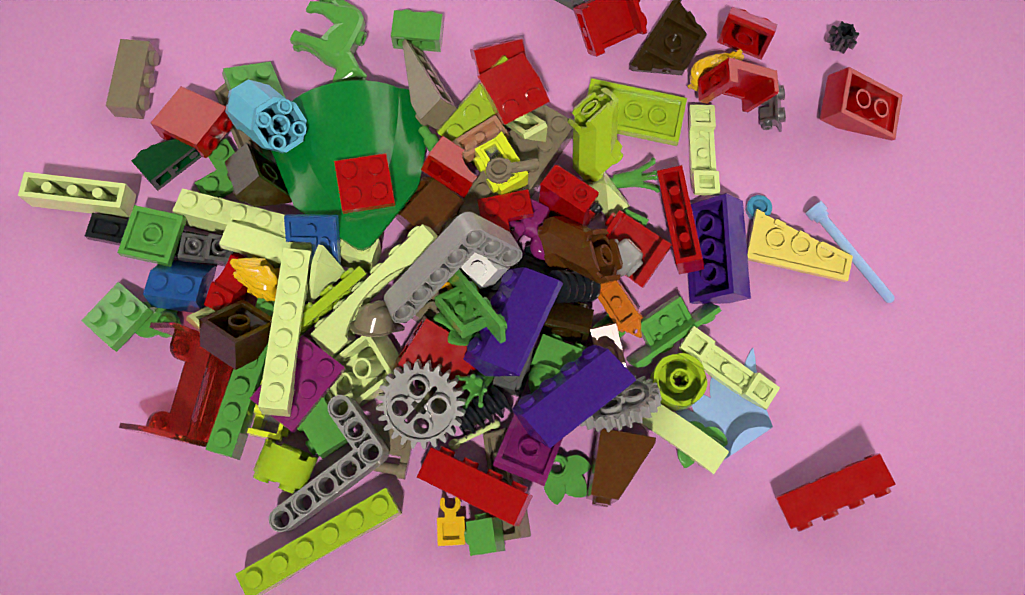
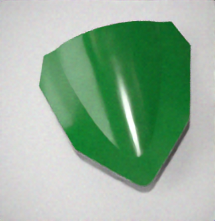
M366 80L330 83L311 89L292 101L297 104L307 120V130L303 142L286 153L272 151V154L294 207L305 215H338L340 239L353 248L364 251L376 242L418 189L426 148L423 142L424 138L418 131L423 125L415 117L417 113L411 104L409 89ZM386 153L395 206L343 214L334 161Z

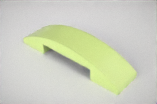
M715 105L689 106V167L694 195H720L719 171H716L714 130L716 128Z
M693 326L679 349L683 353L697 358L702 363L704 371L716 381L742 398L766 410L780 387L761 373L752 372L714 344L716 341Z
M662 404L657 407L658 412L651 413V418H642L643 423H638L691 457V460L713 475L729 453L727 449Z

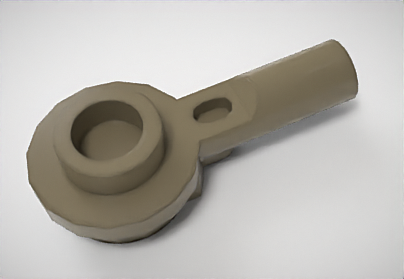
M497 157L488 162L486 175L491 182L502 184L510 179L512 173L539 169L538 159L511 163L509 159Z

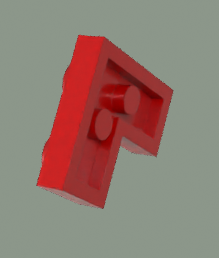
M528 189L477 199L480 217L509 232L508 222L534 217Z

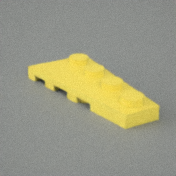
M756 209L747 246L749 261L836 281H848L853 259L852 255L825 242H820L801 230L797 231L787 226V223L778 219L775 220Z

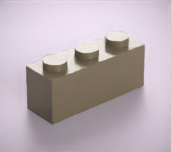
M120 39L106 101V107L115 117L144 119L145 112L149 109L150 88L154 86V69L159 63L158 52L150 41Z

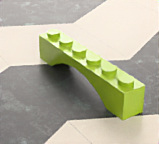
M384 488L235 575L245 595H263L331 552L398 517L402 512L390 490Z

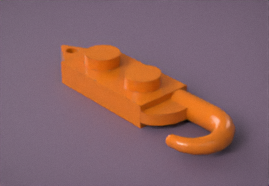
M617 280L611 283L600 284L601 290L598 299L612 321L616 322L617 329L622 333L628 332L638 338H642L641 319L643 316L621 282Z

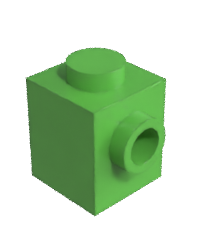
M489 513L475 515V520L466 522L467 528H465L464 537L467 545H469L470 556L505 551L501 519L491 517Z

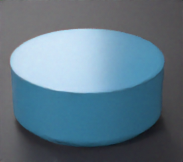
M753 196L746 204V214L753 220L754 213L758 209L769 216L772 212V203L765 196Z

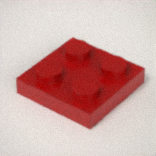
M386 153L334 161L343 214L395 206Z

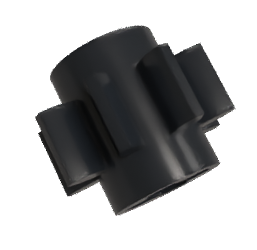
M841 21L838 27L834 25L829 30L830 35L826 42L830 43L832 51H841L844 54L848 48L853 50L856 46V39L859 33L856 32L854 24Z

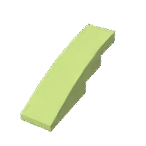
M228 221L219 243L222 249L245 254L248 258H265L274 268H280L283 248L311 251L312 255L311 248L295 242H286L285 238Z

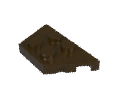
M672 0L631 63L629 70L683 75L706 39L707 33L701 25L697 24L691 11H686L681 4L682 0Z

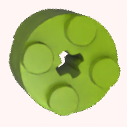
M686 353L668 355L657 364L650 375V379L653 380V383H657L660 390L661 404L671 411H683L691 407L706 391L707 379L705 369L697 358ZM676 378L681 380L679 387L674 384Z
M266 438L253 468L255 472L253 478L265 483H269V481L280 483L279 489L289 493L297 492L308 483L318 458L311 457L310 453L285 443L281 446L275 444L276 440Z

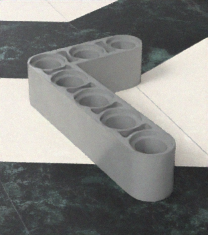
M464 212L457 216L384 295V301L392 320L396 323H404L413 318L474 253L506 267L518 263L522 258V251L512 234L472 212Z
M336 395L328 403L329 415L353 450L271 511L269 524L274 531L285 532L298 528L387 460L389 449L353 398ZM346 401L348 410L344 415H341L339 413V405ZM361 423L363 425V433L357 438L353 433V429L356 424ZM376 445L379 449V455L376 459L372 460L369 457V449L371 446ZM353 461L356 464L357 470L353 476H350L347 473V466ZM329 478L334 482V489L331 493H328L325 489V483ZM306 495H309L312 499V505L309 509H306L303 505V499ZM284 512H287L289 515L287 526L281 521V516Z

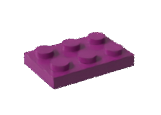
M302 335L298 343L290 417L271 416L294 433L346 368ZM262 384L250 397V400L259 405Z
M514 414L493 466L545 486L563 439L551 448L545 446L528 435Z

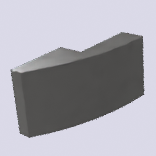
M182 232L178 260L227 264L233 251L220 247L221 235L209 234L208 236Z

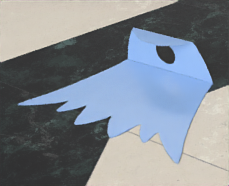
M752 348L744 366L757 373L754 348ZM712 377L710 381L711 398L703 395L692 405L693 412L688 409L676 411L679 416L688 422L697 421L705 427L713 426L720 429L728 441V444L724 446L729 451L725 459L773 427L767 409L764 410L742 398Z

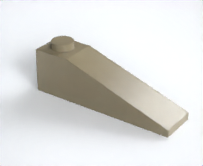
M405 39L402 45L411 104L417 113L415 117L422 125H430L438 129L455 112L457 107L423 51Z

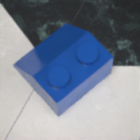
M173 260L171 267L158 264L150 270L143 295L152 307L195 313L205 308L204 303L213 281L216 267Z

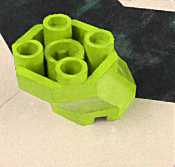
M606 87L600 89L603 94L597 96L593 92L583 99L572 111V114L575 116L574 119L569 118L567 122L573 129V169L584 180L591 179L592 182L600 180L608 168L617 164L623 158L621 152L623 146L617 140L619 99Z

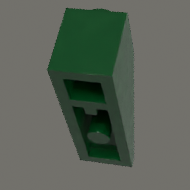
M174 139L153 144L147 149L141 150L131 161L153 187L159 191L202 156L197 149Z

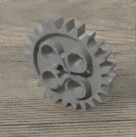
M417 359L413 368L407 361L404 364V371L397 366L394 369L395 376L389 373L385 377L388 383L380 385L379 388L384 392L376 396L378 400L383 401V403L378 404L376 410L384 411L378 419L379 421L387 420L388 422L384 427V431L393 429L394 432L391 438L394 439L400 435L402 437L401 445L410 440L412 449H414L417 442H420L422 448L426 449L429 441L435 448L438 445V438L446 443L448 440L447 433L454 436L457 431L454 426L460 427L462 420L457 416H464L466 410L459 407L466 403V399L458 398L464 389L455 388L459 379L450 380L448 378L451 370L446 371L444 374L441 373L442 364H439L435 369L431 368V360H428L425 366L422 367L420 360ZM421 380L425 384L426 390H417L413 385V381ZM436 386L437 391L429 398L425 406L421 407L410 422H406L405 418L421 402L431 388ZM442 398L445 400L447 407L443 409L438 408L434 403V399ZM402 400L406 402L408 410H400L396 405V401ZM424 418L427 420L429 428L420 427L417 424V419Z
M634 375L636 379L634 383L585 420L580 426H586L587 430L595 427L596 432L606 428L607 432H610L615 427H617L618 431H621L625 425L632 428V423L634 422L643 423L642 418H651V413L658 412L657 407L661 406L662 398L657 383H653L652 379L646 380L645 376L637 379L636 375Z

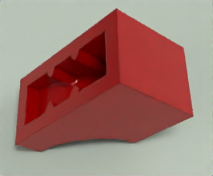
M442 136L428 154L421 170L465 198L477 176L464 163L462 157L464 149Z
M237 252L230 255L221 274L215 281L211 282L204 303L205 306L218 311L242 299L246 300L248 288L234 278L233 273L236 270L230 264L231 259L246 257Z

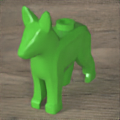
M345 0L310 1L306 12L321 14L334 25L321 38L294 30L290 37L294 51L309 52L325 65L335 69L336 72L332 83L353 80L367 81L366 73L360 69L354 57L358 46L364 45L367 33L364 32L365 21L362 12Z

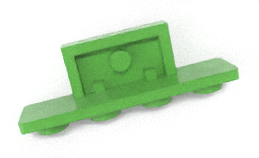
M460 268L448 280L454 288L435 296V305L462 339L487 327L500 344L505 342V330L507 329L505 319L501 314L497 315L490 301L479 294L474 282L468 281Z
M675 295L641 319L642 338L646 345L627 357L626 360L636 368L647 366L656 355L669 351L673 348L674 343L681 338H686L693 326L697 328L702 324L713 321L716 317L715 315L722 311L720 306L707 303L690 315L681 296Z

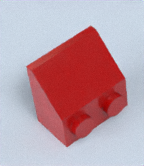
M732 7L717 43L737 51L741 49L742 53L762 60L774 37L778 24L771 22L767 18H760L750 14L744 9Z
M520 53L477 75L495 115L504 125L550 102L539 76L524 53Z

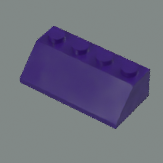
M726 193L691 204L704 270L688 273L690 303L727 304L751 299L743 201Z
M525 267L508 269L502 276V283L498 291L490 300L497 315L501 314L506 321V341L500 344L489 329L485 327L476 332L474 338L467 346V352L463 360L484 376H520L563 285L560 280Z
M592 345L583 350L582 355L575 361L566 363L553 378L544 380L539 385L540 388L532 394L523 396L512 410L528 435L551 448L634 383L636 379L609 349L599 345Z

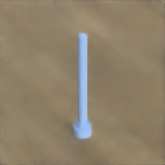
M820 201L805 213L808 218L816 223L819 222L845 253L853 256L852 262L884 301L892 303L895 299L892 292L828 217L829 213L826 211L828 209L826 205Z

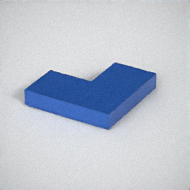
M287 214L284 216L286 242H311L312 258L318 244L323 245L341 265L338 215Z

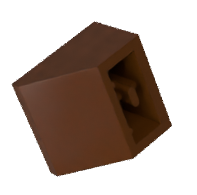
M424 176L419 181L416 192L395 218L408 232L416 226L423 224L439 235L443 230L442 226L459 213V208L464 201L436 179Z

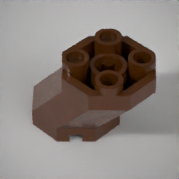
M554 216L545 219L543 225L538 227L537 234L541 240L544 259L548 266H555L557 270L571 269L598 284L620 280L621 274L617 275V270L622 269L623 261L618 243L614 238L609 240L605 236L609 234L606 229L592 230L565 216Z

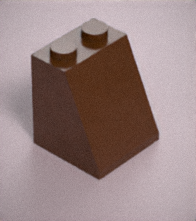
M604 428L600 430L595 437L586 499L592 500V505L608 507L611 506V503L613 504L618 501L655 445L656 438L615 430L607 432Z

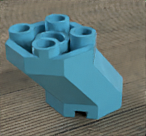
M249 79L229 91V100L225 110L226 114L237 130L243 131L261 148L286 153L303 142L307 130V120L295 102H291L283 97L270 85Z

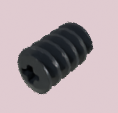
M552 270L547 274V276L560 280L563 283L556 297V303L593 302L600 295V284L573 270Z
M494 385L490 386L491 395L487 392L484 393L482 408L478 407L479 399L475 396L471 400L472 406L469 404L468 408L464 409L466 410L464 416H457L462 420L459 428L466 439V430L476 434V424L482 429L486 428L485 419H488L492 424L495 423V413L504 418V408L513 413L503 392Z

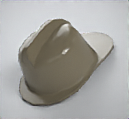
M378 300L360 306L356 319L350 323L349 328L358 335L382 337L390 333L403 331L405 327L400 323L394 322L385 302Z

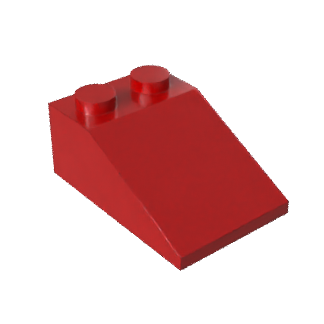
M847 67L828 75L820 120L838 129L892 141L896 139L903 95L857 70Z

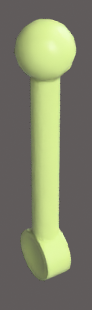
M495 419V423L492 424L490 422L485 429L481 428L476 431V434L471 433L467 435V439L465 437L452 439L448 443L450 449L456 450L460 447V444L491 429L497 430L500 427V421Z

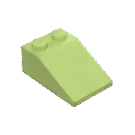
M388 335L382 337L361 336L334 357L346 370L324 395L328 403L332 397L344 395L353 398L361 407L376 398L379 393L384 392L379 387L382 383H388L385 377L389 373L395 376L394 369L398 366L396 359L399 356ZM346 401L339 405V413L341 415H344L348 410Z

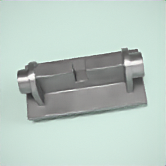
M779 84V93L761 104H769V107L760 108V125L763 130H771L773 126H777L779 132H782V122H786L785 108L781 107V100H785L784 85Z

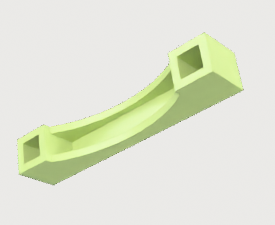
M422 224L413 228L407 235L408 239L402 245L395 246L383 263L374 266L370 271L371 275L365 281L357 283L352 288V294L347 299L340 300L333 307L334 311L328 317H324L316 323V329L310 336L324 352L334 358L357 340L355 338L356 333L352 332L349 327L350 323L356 319L359 307L370 303L388 283L405 273L438 238L437 234L430 227Z
M283 248L258 405L261 413L265 415L286 417L291 415L298 343L312 264L311 251Z

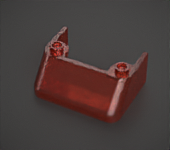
M174 322L151 323L149 328L172 335L170 352L175 359L185 362L170 412L156 411L152 413L147 420L146 426L120 423L119 428L156 438L206 447L233 368L200 346V331Z

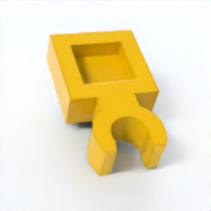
M455 497L456 504L453 508L449 509L445 506V498H441L440 508L445 513V517L437 518L438 546L466 545L464 537L465 517H457V512L461 507L460 499Z

